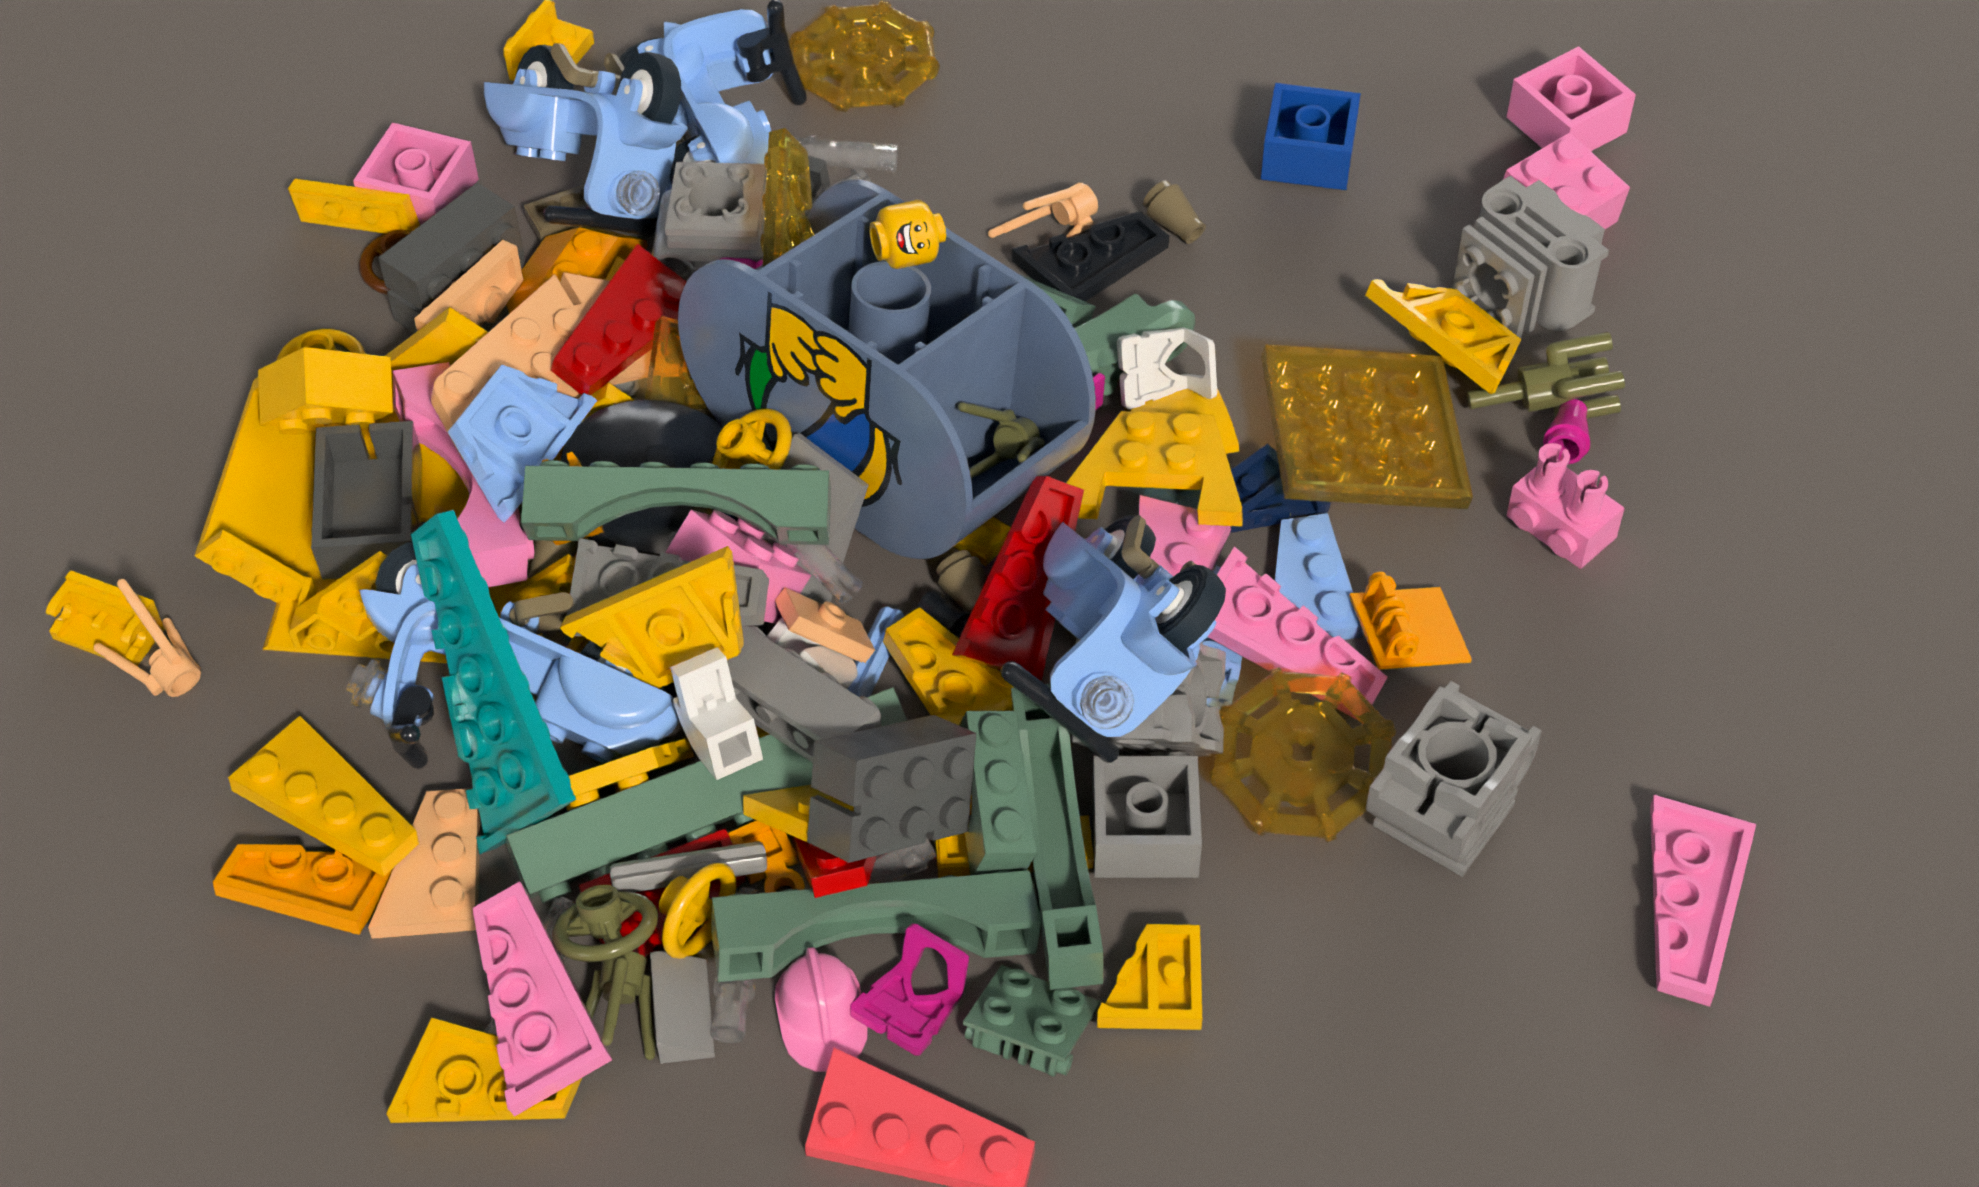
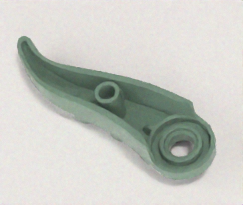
M1133 294L1103 314L1074 329L1087 354L1093 377L1098 373H1102L1105 376L1104 395H1110L1114 392L1117 381L1120 380V374L1124 372L1118 366L1117 340L1119 337L1134 333L1141 336L1146 331L1187 328L1194 331L1196 322L1194 313L1182 301L1171 300L1151 307L1138 294ZM1185 342L1181 343L1171 353L1166 362L1177 357L1188 344Z

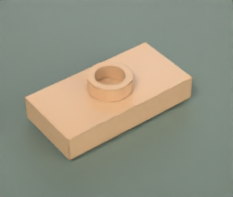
M786 587L775 599L776 606L789 631L859 662L866 663L874 653L875 648L861 621L846 615L837 605L828 601L821 604Z

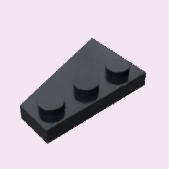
M1138 211L1091 225L1090 232L1067 238L1065 234L1050 237L1049 244L1029 249L1027 244L1013 248L1012 262L1033 280L1086 302L1169 247L1170 235L1142 212Z

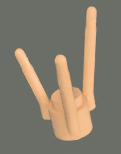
M1078 182L1067 189L1024 202V210L1038 209L990 229L988 236L994 238L1053 213L1060 224L1074 225L1073 229L1066 235L1067 238L1074 237L1091 228V225H1094L1091 216L1098 211V201L1090 187Z
M119 579L117 586L159 646V649L149 659L151 674L101 643L94 645V651L145 684L154 696L159 695L163 690L171 697L185 694L199 681L201 667L191 657L172 620L164 618L162 621L171 641L170 643L125 579Z

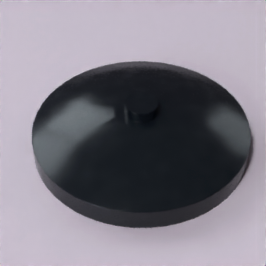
M659 400L626 401L605 407L581 422L566 442L562 451L561 462L569 465L567 453L573 452L582 467H590L591 463L598 461L612 462L620 467H640L641 464L647 462L663 463L670 468H690L691 465L696 463L712 464L717 448V438L723 426L711 417L677 403ZM684 505L652 507L614 519L602 525L603 533L587 538L595 541L598 546L615 548L617 544L634 547L638 553L660 556L661 552H666L691 510L711 515L713 509ZM724 513V514L730 516L731 518H733L735 521H737V520L739 519V518L736 517V516H733V515Z

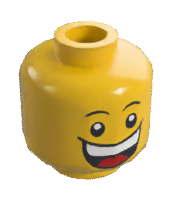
M922 200L886 206L879 210L876 221L871 222L869 226L870 240L876 258L879 261H887L893 269H902L934 261L939 251V243L946 241V229L940 213L933 214L929 206Z

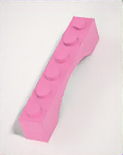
M449 362L394 370L393 404L399 422L413 421L419 443L444 458L459 474L468 489L469 498L466 507L457 520L467 535L469 548L481 576L487 582L488 587L526 581L528 560L534 558L533 540H528L525 531H522L520 527L519 508L515 510L505 523L497 517L466 462L462 460L431 403L434 382L438 376L450 367Z

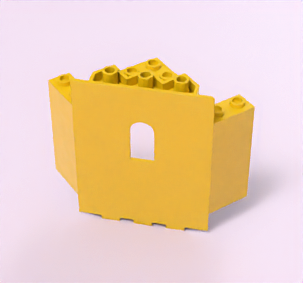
M451 307L447 308L385 355L391 358L392 399L394 370L447 362L451 366L488 332ZM257 377L253 380L194 556L212 566L215 571L228 575L253 589L257 595L276 602L262 650L390 659L394 643L379 633L369 620L359 592L362 589L376 591L375 582L379 567L387 555L379 551L341 578L322 579L311 549L316 431L308 430L305 434L285 435L279 433V427L261 426ZM608 382L591 395L597 402L582 422L605 407L626 401H634V399ZM394 404L393 413L376 420L375 423L399 422L394 410ZM363 428L361 430L370 459H377L369 428ZM419 443L422 452L421 522H427L434 515L454 510L458 519L466 507L469 498L467 487L459 474L444 458ZM564 446L553 459L554 461H561ZM567 554L530 579L527 578L526 581L488 587L489 595L499 618H501L503 607L509 601L515 603L524 599L562 592L570 594L576 554L574 557ZM432 651L425 653L421 659L423 662L447 663L446 655Z

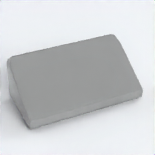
M650 952L656 1042L660 1064L715 1057L707 960L691 956L675 959L666 952Z

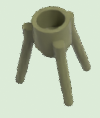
M961 402L958 405V409L961 412L999 421L1000 423L993 436L996 451L969 469L971 479L1008 459L1017 458L1022 463L1031 457L1037 449L1043 448L1045 445L1044 439L1040 438L1039 429L1036 424L1025 417L1016 418L1011 409L1000 411Z
M631 951L622 956L604 960L602 969L594 971L592 987L585 1007L592 1019L601 996L608 1001L601 1041L603 1045L609 1046L613 1041L620 1004H631L635 1001V996H639L644 1055L647 1060H652L655 1057L651 1003L652 977L644 975L646 958L641 954Z

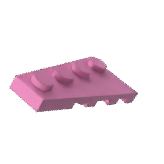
M1653 795L1650 804L1656 988L1659 992L1710 1007L1714 998L1756 824Z

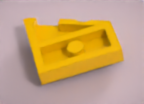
M1146 924L1135 944V951L1132 957L1125 961L1117 975L1115 987L1107 1001L1101 1003L1098 1009L1097 1028L1201 1030L1203 1018L1200 925Z

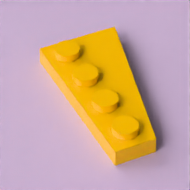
M298 716L228 777L231 790L234 793L383 877L419 844L416 829L301 716Z

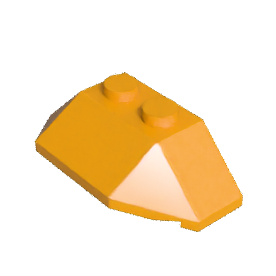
M583 227L546 236L522 269L523 281L506 304L509 314L554 274L560 282L563 272L605 280L617 256L626 260L637 244L646 249L648 247L647 241L610 230Z

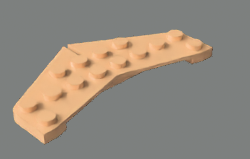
M563 272L560 282L554 274L438 376L434 382L431 403L447 433L501 365L522 371L531 378H542L557 384V392L577 399L580 398L581 394L550 370L557 353L610 281ZM679 330L674 331L610 380L609 383L617 385L643 378H692L683 355Z

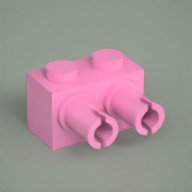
M1555 443L1546 444L1538 452L1537 466L1513 485L1506 516L1513 520L1520 529L1528 531L1549 546L1556 555L1566 558L1579 569H1582L1617 538L1625 508L1605 494L1608 489V480L1605 475L1600 478L1597 487L1599 471L1586 470L1577 475L1567 468L1570 460L1568 450L1564 449L1559 460L1562 446Z

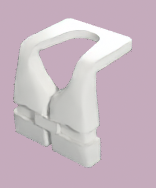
M1187 328L1146 331L1141 336L1134 333L1118 338L1119 369L1124 371L1120 374L1119 378L1121 405L1128 410L1145 405V402L1152 399L1155 401L1187 388L1208 399L1217 396L1215 344L1213 340ZM1185 342L1202 356L1205 363V375H1179L1166 367L1165 363L1171 353L1181 343Z

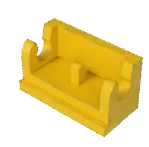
M70 570L65 576L66 581L52 597L46 608V614L56 617L63 608L61 615L54 621L49 630L52 639L103 657L95 652L93 648L96 643H101L138 666L155 641L127 602L119 587ZM137 594L163 632L165 628L154 601Z

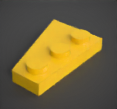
M922 608L915 609L886 628L883 639L884 645L930 715H936L960 725L966 711H1012L1011 688L1014 687L1002 678L1001 673L997 669L953 656L952 653L959 638Z

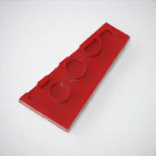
M637 244L557 353L550 371L579 394L592 395L678 329L679 302L687 281Z
M1048 476L1035 477L952 653L953 656L997 670H1001L1002 665L1006 662L1014 661L1037 679L1042 680L1056 619L1045 610L1051 601L1043 595L1048 580L1043 567L1044 554L1053 534L1062 522L1072 530H1076L1084 494L1083 489Z

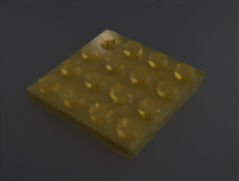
M1265 344L1261 360L1285 499L1468 509L1473 499L1444 362L1441 356Z

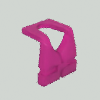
M912 923L905 932L901 961L872 984L871 990L867 994L863 992L850 1004V1016L879 1034L886 1032L888 1040L914 1056L921 1055L931 1044L933 1035L939 1033L951 1012L962 998L969 956L918 924ZM925 948L935 949L944 957L947 963L948 989L936 994L915 995L911 984L912 973L916 969Z

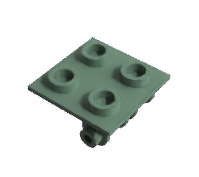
M1001 965L963 1020V1025L967 1026L965 1038L973 1041L972 1046L974 1048H980L999 1056L1003 1051V1058L1010 1060L1016 1046H1021L1018 1064L1024 1066L1033 1051L1030 1063L1031 1068L1045 1072L1052 1077H1055L1057 1073L1066 1076L1071 1068L1074 1057L1070 1053L1100 1006L1101 1001L1085 996L1073 988L1050 990L1049 982L1033 977L1024 970L1011 969Z

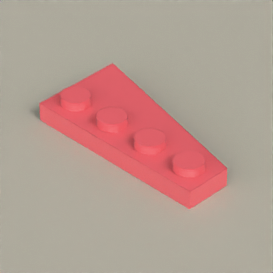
M833 1047L805 1144L806 1156L950 1187H1027L1035 1154V1141Z

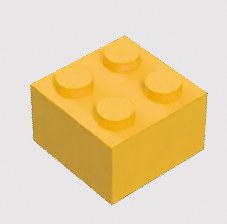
M303 347L258 370L260 425L279 427V433L300 435L307 433L308 430L316 431L317 427L360 425L361 429L369 428V424H374L376 420L393 413L390 357Z

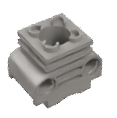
M676 162L672 189L666 191L661 197L652 255L685 281L702 266L712 261L720 260L723 257L746 258L756 263L761 259L771 260L793 246L794 233H796L797 229L793 201L785 193L768 189L769 180L766 177V164Z
M1509 176L1483 194L1479 217L1475 221L1474 228L1468 225L1462 229L1452 289L1460 291L1519 338H1522L1523 330L1526 333L1533 331L1536 322L1549 330H1568L1592 315L1595 311V306L1591 302L1601 261L1609 253V249L1602 245L1605 229L1590 217L1566 206L1556 192L1542 181L1538 180L1526 188L1512 176Z
M1202 641L1196 660V667L1191 669L1176 690L1133 731L1121 737H1108L1118 747L1119 752L1136 754V751L1156 756L1198 757L1223 754L1224 727L1220 719L1219 708L1207 706V698H1219L1221 686L1225 679L1226 652L1203 645ZM1073 735V743L1087 747Z
M1450 681L1445 688L1439 686L1413 725L1387 754L1384 769L1370 786L1366 811L1376 816L1373 822L1374 827L1463 877L1514 807L1516 801L1514 798L1518 793L1517 787L1532 764L1542 730L1535 726H1532L1530 730L1522 727L1458 692L1460 685Z

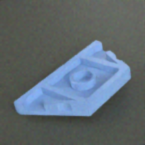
M501 365L448 430V434L497 517L504 523L523 501L525 466H539L542 460H553L571 437L576 427L597 402L593 396L585 393L579 399L557 392L556 383L542 378L528 377L524 372L505 365Z

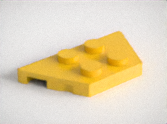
M1375 279L1371 281L1365 296L1405 326L1413 338L1425 342L1441 355V359L1446 364L1458 368L1489 394L1495 393L1522 340L1457 289L1430 288L1424 285L1407 283L1404 292H1395L1388 288L1383 280Z
M726 546L565 616L560 629L571 638L578 632L603 648L600 653L601 657L616 666L628 669L635 678L656 688H661L674 682L670 667L716 647L726 656L727 660L738 656L744 645L732 551L729 546Z
M688 738L651 747L570 775L571 788L576 800L566 806L567 811L599 800L598 790L613 785L615 792L618 793L650 781L647 775L649 772L693 758L694 754Z

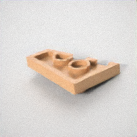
M502 240L491 251L482 256L473 267L458 280L454 281L446 291L414 318L417 331L449 307L480 327L485 321L494 323L523 281L517 246Z
M471 788L426 791L412 824L416 829L419 844L393 868L368 927L372 939L476 930L472 908L478 905L480 855L476 836L480 835V814L478 808H469L466 790Z

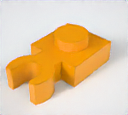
M756 820L728 833L733 845L756 841L763 842L767 856V870L761 873L746 875L750 884L764 878L765 893L776 892L781 886L805 890L801 875L797 871L788 868L797 864L798 861L797 853L785 832Z

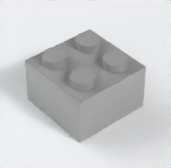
M1094 756L1092 783L1094 878H1199L1202 834L1198 756H1118L1111 763L1104 762L1098 756Z

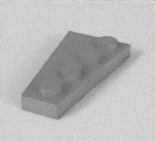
M579 538L570 595L573 598V606L567 611V615L685 565L690 561L682 560L679 555L661 552L660 556L638 553L634 547L617 544L615 548L598 546L593 540ZM734 565L742 626L764 625L769 578L762 569ZM577 632L574 636H582V635Z

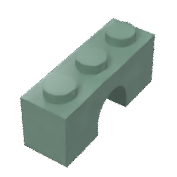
M966 711L959 726L977 733L971 791L972 810L968 832H965L970 875L992 874L997 871H1027L1037 850L1017 711Z

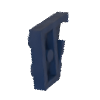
M1268 443L1231 469L1242 505L1243 525L1242 527L1231 526L1230 533L1281 524L1283 519L1325 514L1329 511L1331 500Z

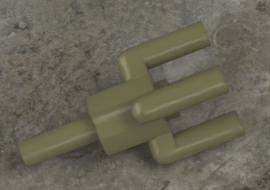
M1610 332L1549 344L1546 348L1547 362L1519 367L1518 382L1498 385L1493 394H1489L1483 388L1467 391L1469 409L1522 400L1523 406L1528 412L1554 407V415L1556 417L1560 405L1569 400L1624 389L1625 381L1622 371L1609 372L1608 361L1605 356L1568 363V358L1612 350L1613 343ZM1617 394L1582 401L1587 406V419L1621 412L1620 400Z

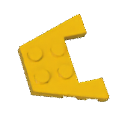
M1121 411L1066 482L1084 490L1078 519H1098L1105 487L1121 486L1201 490L1197 509L1199 525L1239 527L1243 525L1242 505L1214 415Z

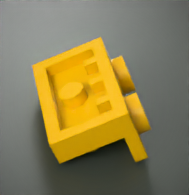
M544 0L536 11L530 13L523 26L514 36L507 40L504 46L503 56L506 60L509 79L515 81L517 68L523 55L531 47L537 45L553 46L554 43L563 44L577 65L594 44L593 31L557 19L554 1Z

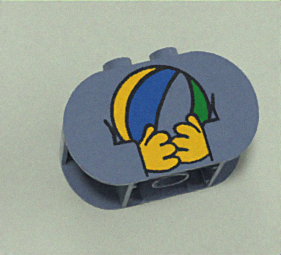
M846 180L827 189L815 201L808 216L805 238L763 265L753 269L738 261L721 259L712 261L695 271L687 280L680 297L678 310L680 343L693 382L719 424L724 427L729 422L740 419L744 415L758 409L768 408L781 412L790 423L792 437L797 433L802 434L869 484L855 525V529L858 532L867 536L882 548L897 555L913 559L933 558L951 549L1027 492L1036 476H1048L1084 447L1089 439L1095 420L1096 395L1092 370L1076 330L1050 296L1023 276L946 227V241L939 243V251L934 261L902 269H893L887 261H879L874 254L870 240V223L876 221L880 209L904 203L905 201L874 183L864 180ZM961 402L1000 411L1011 409L1016 418L1025 417L1036 424L1039 429L1040 438L1044 439L1045 445L1043 448L1037 449L1031 457L1022 463L1017 458L1008 459L971 479L969 469L996 451L993 436L1000 423L999 421L961 412L958 409V405ZM765 423L762 442H764L766 449L772 452L777 442V431L774 425Z

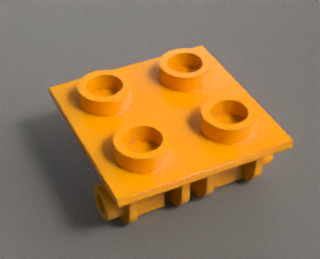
M1376 572L1368 578L1365 592L1349 594L1350 601L1379 670L1471 663L1472 658L1441 587L1395 590L1396 583L1391 576H1387L1384 572Z

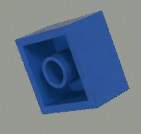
M1275 83L1264 141L1261 180L1347 190L1361 93Z

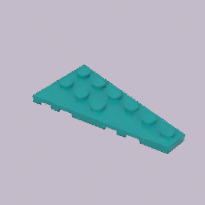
M454 510L434 515L414 531L411 537L424 596L429 601L435 603L438 629L431 631L435 649L444 648L450 675L442 677L458 757L464 762L469 763L473 788L466 790L469 808L479 809L484 834L476 836L480 855L505 844L506 835L541 822L575 801L576 798L571 788L570 778L562 767L550 739L548 726L542 720L530 692L528 679L522 672L513 652L508 632L501 623L491 600L487 582L481 576L471 553L467 535L460 527Z

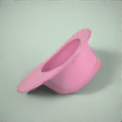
M815 947L807 948L805 956L798 958L782 973L775 986V1003L782 1040L788 1054L800 1066L815 1072H827L833 1047L856 1058L862 1053L867 1041V1026L850 1016V1004L862 994L860 984L854 972L835 956L818 953Z

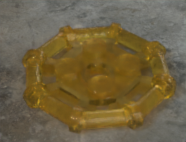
M880 0L879 4L837 7L835 4L826 6L825 13L804 30L794 32L789 40L791 50L793 51V59L804 89L836 105L837 110L847 112L849 108L892 105L894 108L904 105L905 98L926 80L934 79L940 70V64L935 58L933 45L934 28L927 21L919 22L891 7L890 1ZM857 22H866V24L855 25ZM915 44L918 52L906 51L905 46ZM811 53H822L821 59L810 62ZM904 69L911 71L902 80L896 81L895 76ZM830 76L841 83L840 88L822 78Z
M1280 667L1270 669L1269 676L1229 706H1221L1219 708L1220 719L1224 727L1223 754H1215L1214 767L1209 772L1212 786L1220 787L1253 825L1252 831L1260 836H1264L1266 833L1324 838L1325 842L1337 840V833L1366 812L1370 786L1384 769L1386 756L1391 751L1392 737L1397 732L1394 723L1391 720H1385L1351 683L1352 677L1343 672L1338 676L1287 672L1282 671ZM1290 692L1325 695L1323 702L1314 701V705L1300 704V700L1291 699ZM1274 696L1276 697L1279 705L1259 720L1250 716V714ZM1343 703L1362 725L1352 729L1337 713V707ZM1241 732L1252 736L1250 757L1235 760L1238 733ZM1297 742L1302 747L1312 744L1315 747L1312 751L1313 759L1306 762L1294 760L1292 758L1294 751L1291 746ZM1371 744L1368 772L1353 767L1356 745ZM1254 775L1267 789L1269 795L1265 798L1263 805L1241 782V779ZM1349 783L1359 790L1332 812L1330 811V806L1326 799L1344 785ZM1282 801L1296 807L1314 804L1316 817L1278 813Z

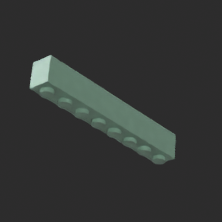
M894 687L867 697L880 711L881 726L907 721ZM767 735L759 738L763 760L716 780L704 764L699 761L506 835L505 843L520 882L527 890L530 898L539 895L542 903H546L572 892L569 883L589 876L591 881L609 874L611 865L614 863L626 862L636 857L638 859L653 857L668 851L667 845L686 838L689 843L717 832L715 826L733 819L737 827L756 821L744 815L743 795L811 785L813 763L772 735Z

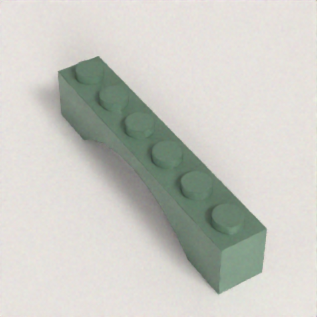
M550 460L541 462L539 466H525L521 524L528 540L579 541V538H584L598 527L625 514L652 507L684 505L710 508L736 516L761 529L778 544L829 545L830 475L829 470H820L813 465L801 464L791 467L790 470H773L762 464H746L741 466L740 469H720L717 465L711 463H696L691 465L690 468H670L668 465L659 462L643 463L640 467H620L612 462L598 461L591 463L590 467L569 466L561 461Z
M1011 688L1012 711H1017L1037 850L1032 860L1038 909L1041 917V931L1049 988L1053 990L1103 984V947L1082 837L1070 734L1065 727L1016 688Z
M997 871L992 874L958 877L948 875L941 878L911 881L893 880L887 883L868 884L865 887L814 898L811 889H787L782 892L758 894L737 893L723 897H712L711 934L718 982L771 978L790 962L806 954L807 948H817L844 938L867 934H905L907 927L912 923L918 924L948 943L960 946L983 958L1035 954L1041 917L1030 871Z

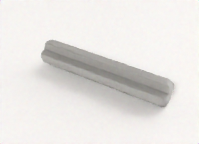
M756 841L614 863L610 868L612 886L618 891L639 892L665 888L675 878L684 876L690 879L700 869L712 863L727 864L731 867L735 876L761 873L767 870L766 850L763 842Z

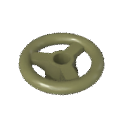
M611 885L593 886L579 894L576 904L569 907L557 919L552 930V941L555 948L562 955L572 960L597 962L613 959L633 951L648 940L657 926L658 912L652 901L643 895L628 891H618ZM634 912H640L642 915L640 924L631 933L622 937L619 932L622 928L621 923ZM591 935L596 939H603L605 944L580 945L572 942L569 937Z

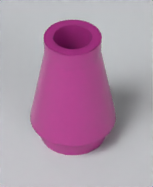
M1577 399L1569 400L1560 405L1559 412L1543 438L1544 445L1555 443L1562 446L1559 460L1564 449L1568 450L1570 454L1568 464H1574L1581 460L1590 449L1587 406Z

